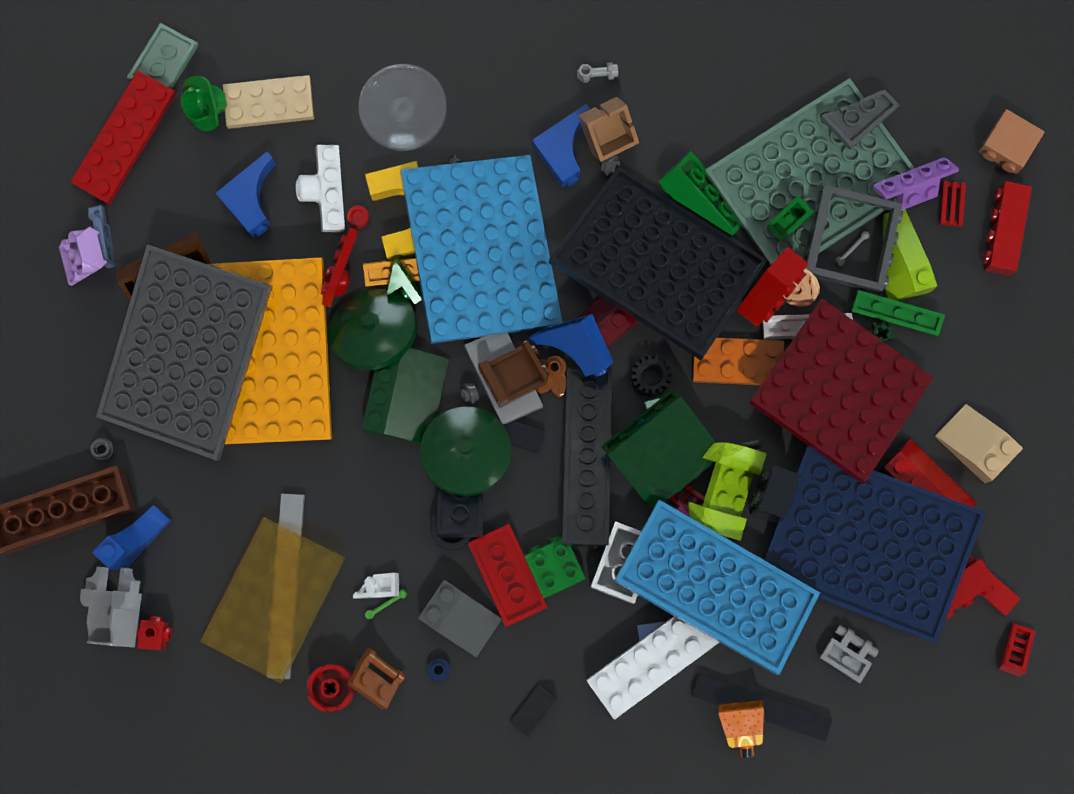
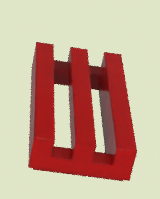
M945 180L942 182L939 225L963 226L966 183L954 181L950 183ZM948 188H951L950 212L948 221L946 220ZM957 189H959L958 209H957V221H954V219H955V206H956V192H957Z

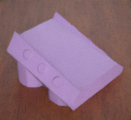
M91 227L85 230L70 231L68 239H63L59 246L67 281L71 286L101 269L107 263L103 259L97 236L100 232Z

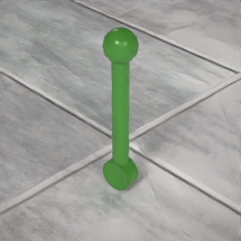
M402 589L399 591V596L391 598L374 610L366 611L365 617L373 619L375 614L400 598H406L407 591Z

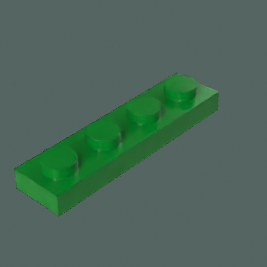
M857 290L851 311L936 336H939L945 314Z

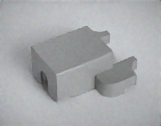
M97 567L94 575L86 579L85 589H81L80 594L82 605L89 607L87 643L135 647L142 594L139 593L140 581L134 579L133 569L120 568L118 590L106 591L109 568Z

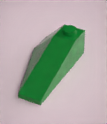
M692 151L688 152L660 179L659 183L662 189L679 203L730 235H734L741 224L726 202L721 200L717 189L705 174L706 167Z

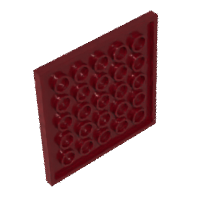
M821 299L749 403L861 484H864L934 377L827 301Z

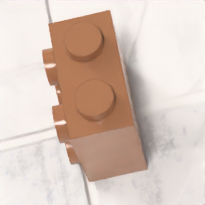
M1006 109L999 117L978 152L983 154L985 159L1000 164L1005 171L1017 174L1026 164L1045 131Z

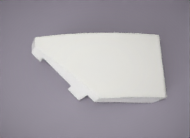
M399 573L374 574L373 577H367L361 589L353 594L354 599L399 596Z

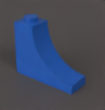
M587 104L532 140L533 149L562 188L566 185L569 187L574 185L579 180L578 177H580L581 169L574 157L573 143L576 134L582 127L578 115L590 110Z
M268 152L264 153L216 192L219 199L253 238L256 235H262L268 229L267 226L270 225L263 213L260 200L263 182L271 169L276 165Z
M592 314L541 328L529 337L533 345L553 346L568 354L579 365L585 376L594 374L597 377L607 372V368L614 363Z
M153 505L129 527L117 534L108 535L92 553L109 569L120 570V568H128L172 520L157 506Z

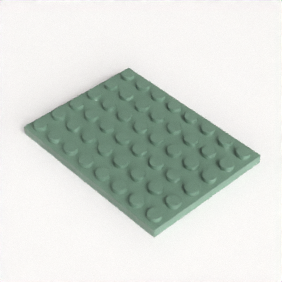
M850 78L705 170V174L761 255L767 259L769 266L774 263L787 247L802 259L804 258L813 214L805 224L799 226L782 242L767 226L798 195L801 196L813 211L819 188L823 185L882 198L873 190L874 184L915 169L883 123H880L849 150L820 119L821 115L834 112L843 106L851 105L864 98ZM831 196L819 253L877 217L886 209ZM897 196L887 200L897 202Z

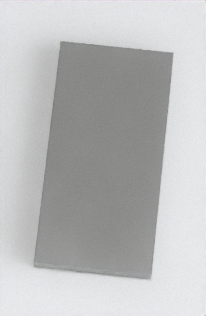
M508 333L484 336L464 345L487 396L503 425L543 408L536 390L499 408L478 370L479 363L485 360L490 362L515 349Z

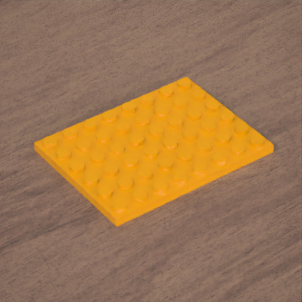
M323 258L209 264L273 286L225 444L332 439L326 306L322 305L324 295L320 294L324 284Z

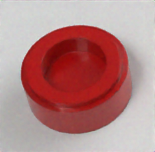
M356 205L349 209L347 220L352 227L361 229L369 223L370 216L365 207Z

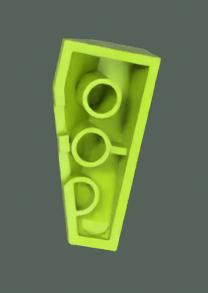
M905 209L902 210L903 217L897 225L898 240L892 248L891 254H894L892 265L888 267L887 275L889 276L887 287L884 288L886 298L896 301L930 293L937 287L929 260ZM889 213L883 215V241Z

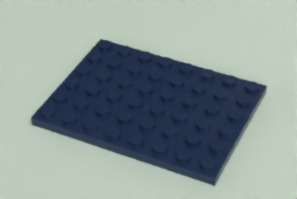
M807 446L797 474L801 475L788 515L785 520L778 523L765 561L820 592L818 596L820 599L930 642L937 643L986 512L874 470L867 481L861 484L813 448Z

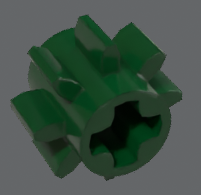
M885 321L879 326L875 322L872 323L871 327L873 330L868 331L875 336L877 333H883L884 336L879 337V339L889 345L888 341L895 339L891 335L893 327H887Z

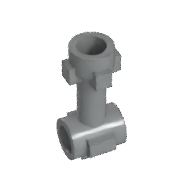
M612 62L607 63V67L591 68L588 64H582L579 70H577V78L583 83H588L591 77L607 76L608 80H614V77H618L617 64H612Z

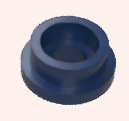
M437 658L429 663L427 672L432 680L441 682L449 677L451 668L446 660ZM438 665L443 668V672L440 675L435 673V667Z

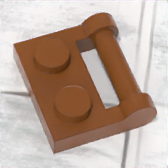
M368 648L363 653L347 685L383 710L388 708L399 684L405 678V673L399 669H394L379 658L373 649ZM372 663L391 677L389 683L369 669V664Z

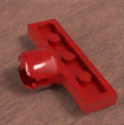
M350 228L347 236L342 235L338 246L342 250H337L333 259V263L336 265L330 266L324 272V284L320 293L324 295L322 305L331 307L334 296H341L348 289L350 276L345 267L357 237L358 230Z

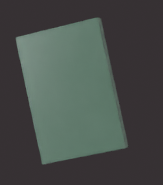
M160 23L127 75V78L132 80L137 70L172 89L199 45L196 41Z

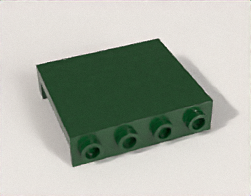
M674 389L670 390L601 446L651 510H653L658 500L666 503L674 494L682 491L689 482L698 478L705 469L716 463L702 458L707 450L716 442Z

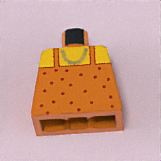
M763 700L719 704V717L729 747H739L740 756L743 758L753 757V746L763 743Z

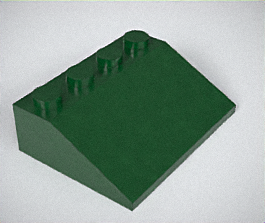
M410 348L396 362L376 369L362 426L364 433L421 444L426 428L438 414L449 359Z

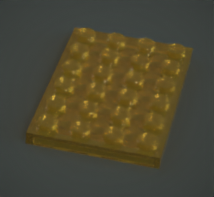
M263 517L200 642L279 683H283L345 557Z

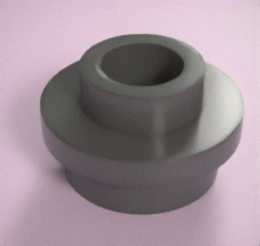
M614 155L602 162L601 170L605 172V175L612 176L617 167L620 166L619 157Z
M473 383L463 384V389L460 390L461 397L464 402L473 405L475 401L479 400L477 388Z
M106 438L96 439L90 447L91 455L101 461L110 458L114 451L112 442ZM101 446L106 447L104 453L99 452Z

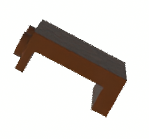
M527 340L520 347L490 362L485 360L479 363L478 370L499 408L537 390L548 382L549 371L544 363L540 364L537 358L539 354L533 344L530 345Z

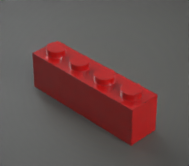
M1005 181L1000 187H997L994 194V200L997 201L996 208H993L990 216V221L993 222L992 229H989L986 238L989 246L983 255L984 271L1011 276L1017 271L1031 186Z

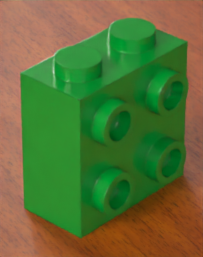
M560 535L548 540L549 545L543 548L537 545L528 549V555H525V559L543 598H547L586 579L571 546L562 545Z

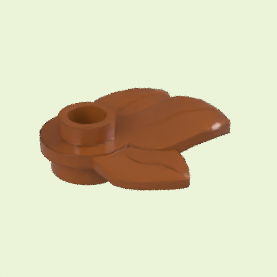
M551 356L547 360L538 359L540 364L544 363L550 375L548 376L547 384L536 390L537 394L545 393L551 389L557 397H562L567 389V377L565 375L567 364L565 360L560 356ZM553 363H557L559 365V369L557 371L552 370L551 366Z

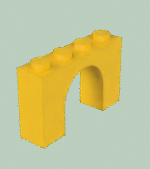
M417 161L365 174L372 200L376 201L395 195H404L400 171L402 169L418 168ZM410 228L381 236L388 260H395L396 258L406 259L415 256Z

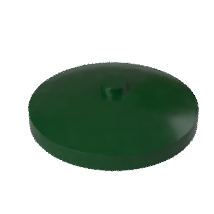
M385 289L364 291L349 298L337 309L328 329L329 343L337 358L345 365L358 370L380 369L396 362L410 349L417 334V318L411 304L402 295L396 292L387 295V290Z
M475 407L450 409L437 416L428 425L423 434L420 445L422 466L432 483L447 493L457 496H473L484 493L497 485L509 468L511 461L509 434L500 420L485 410Z

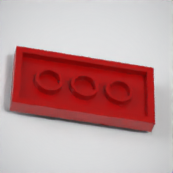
M510 524L468 543L506 627L548 608Z

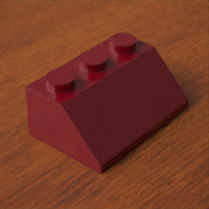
M602 297L577 317L593 315L608 349L640 322Z

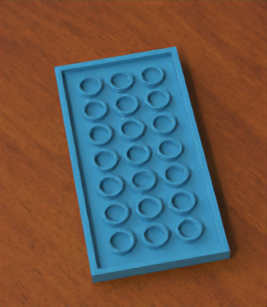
M658 500L614 582L775 675H780L820 592L661 500Z

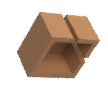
M618 97L600 104L599 110L594 107L578 115L591 154L600 162L639 144L635 128L631 124L632 119L628 107Z

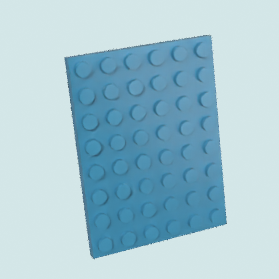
M530 155L410 168L400 171L431 344L540 329L562 323L552 265L548 263L550 255Z

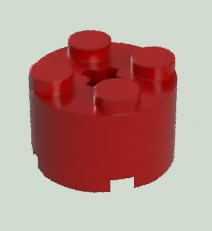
M328 664L317 668L307 681V695L311 704L325 712H335L347 707L353 701L356 690L347 685L352 672L339 664ZM328 683L336 684V692H328Z

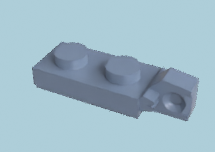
M101 205L88 208V216L93 221L94 230L100 232L97 236L103 259L107 261L104 266L107 268L115 267L116 261L110 225L107 224L105 208Z

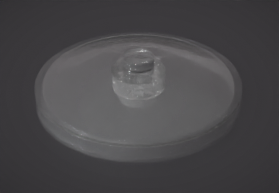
M396 64L385 67L376 72L366 82L361 91L359 116L362 125L375 142L386 148L407 151L422 147L435 138L445 122L447 103L443 88L431 73L421 67L410 64Z

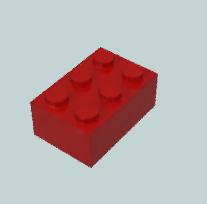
M787 247L766 270L737 311L756 327L763 320L767 323L775 314L773 309L778 311L785 302L784 296L788 298L795 290L796 285L794 283L798 285L807 275L803 271L809 263Z

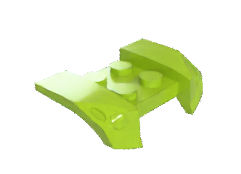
M714 443L702 457L716 462L703 506L689 502L690 518L721 536L741 541L747 521L746 518L741 517L753 475L754 473L761 474L767 453L731 443Z

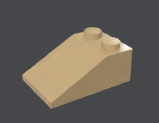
M967 404L935 435L945 447L984 483L993 481L1023 449L1007 432Z

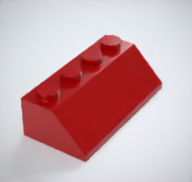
M911 439L878 470L882 474L965 505L974 507L976 504Z

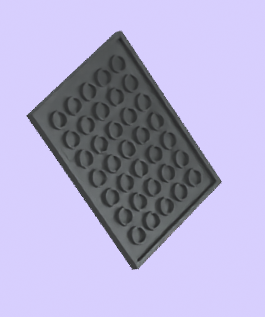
M147 245L96 417L213 460H220L273 286L152 245Z

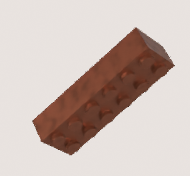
M116 465L1 504L0 555L7 556L137 511L125 469Z

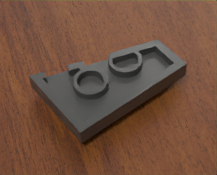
M882 90L860 99L856 103L843 106L839 110L821 115L820 119L851 150L897 110L900 105L886 90Z

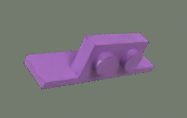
M946 157L878 182L873 185V190L885 200L897 196V202L902 203V211L937 197L940 179L958 172L959 168Z

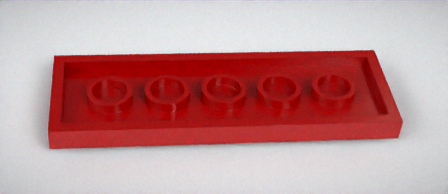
M137 70L70 182L110 205L177 93Z

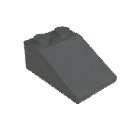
M443 580L418 617L426 625L476 658L502 620L445 580Z

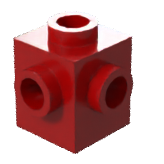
M149 616V620H141V624H138L137 648L166 650L167 641H170L172 635V628L169 627L170 623L163 622V617Z

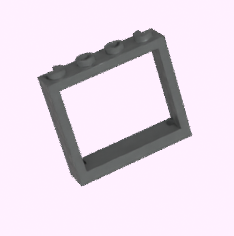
M829 185L820 187L803 258L809 263L806 269L812 272L817 279L875 293L883 291L889 281V276L887 275L888 267L892 265L894 254H891L892 248L898 240L897 225L903 217V211H901L902 203ZM831 196L890 210L875 281L816 267Z

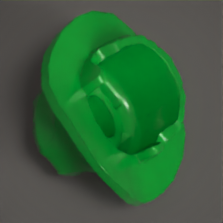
M197 75L186 79L180 99L185 116L200 130H214L219 125L218 115L227 108L225 93L218 86L211 85L203 76Z

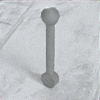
M863 231L861 237L841 257L836 258L835 263L842 266L853 250L863 240L869 238V232Z

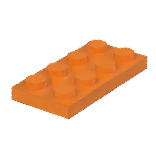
M716 338L702 361L693 356V382L761 385L784 353V341Z

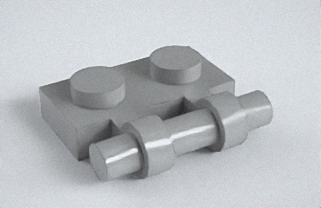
M839 624L835 633L842 637L840 642L831 638L819 658L857 683H861L872 663L864 658L867 653L875 658L879 649L872 646L873 643L869 640H863L855 635V631L852 629H846ZM849 642L860 648L857 654L847 648Z

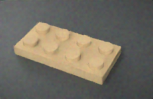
M310 75L223 84L227 103L225 116L228 129L314 120Z

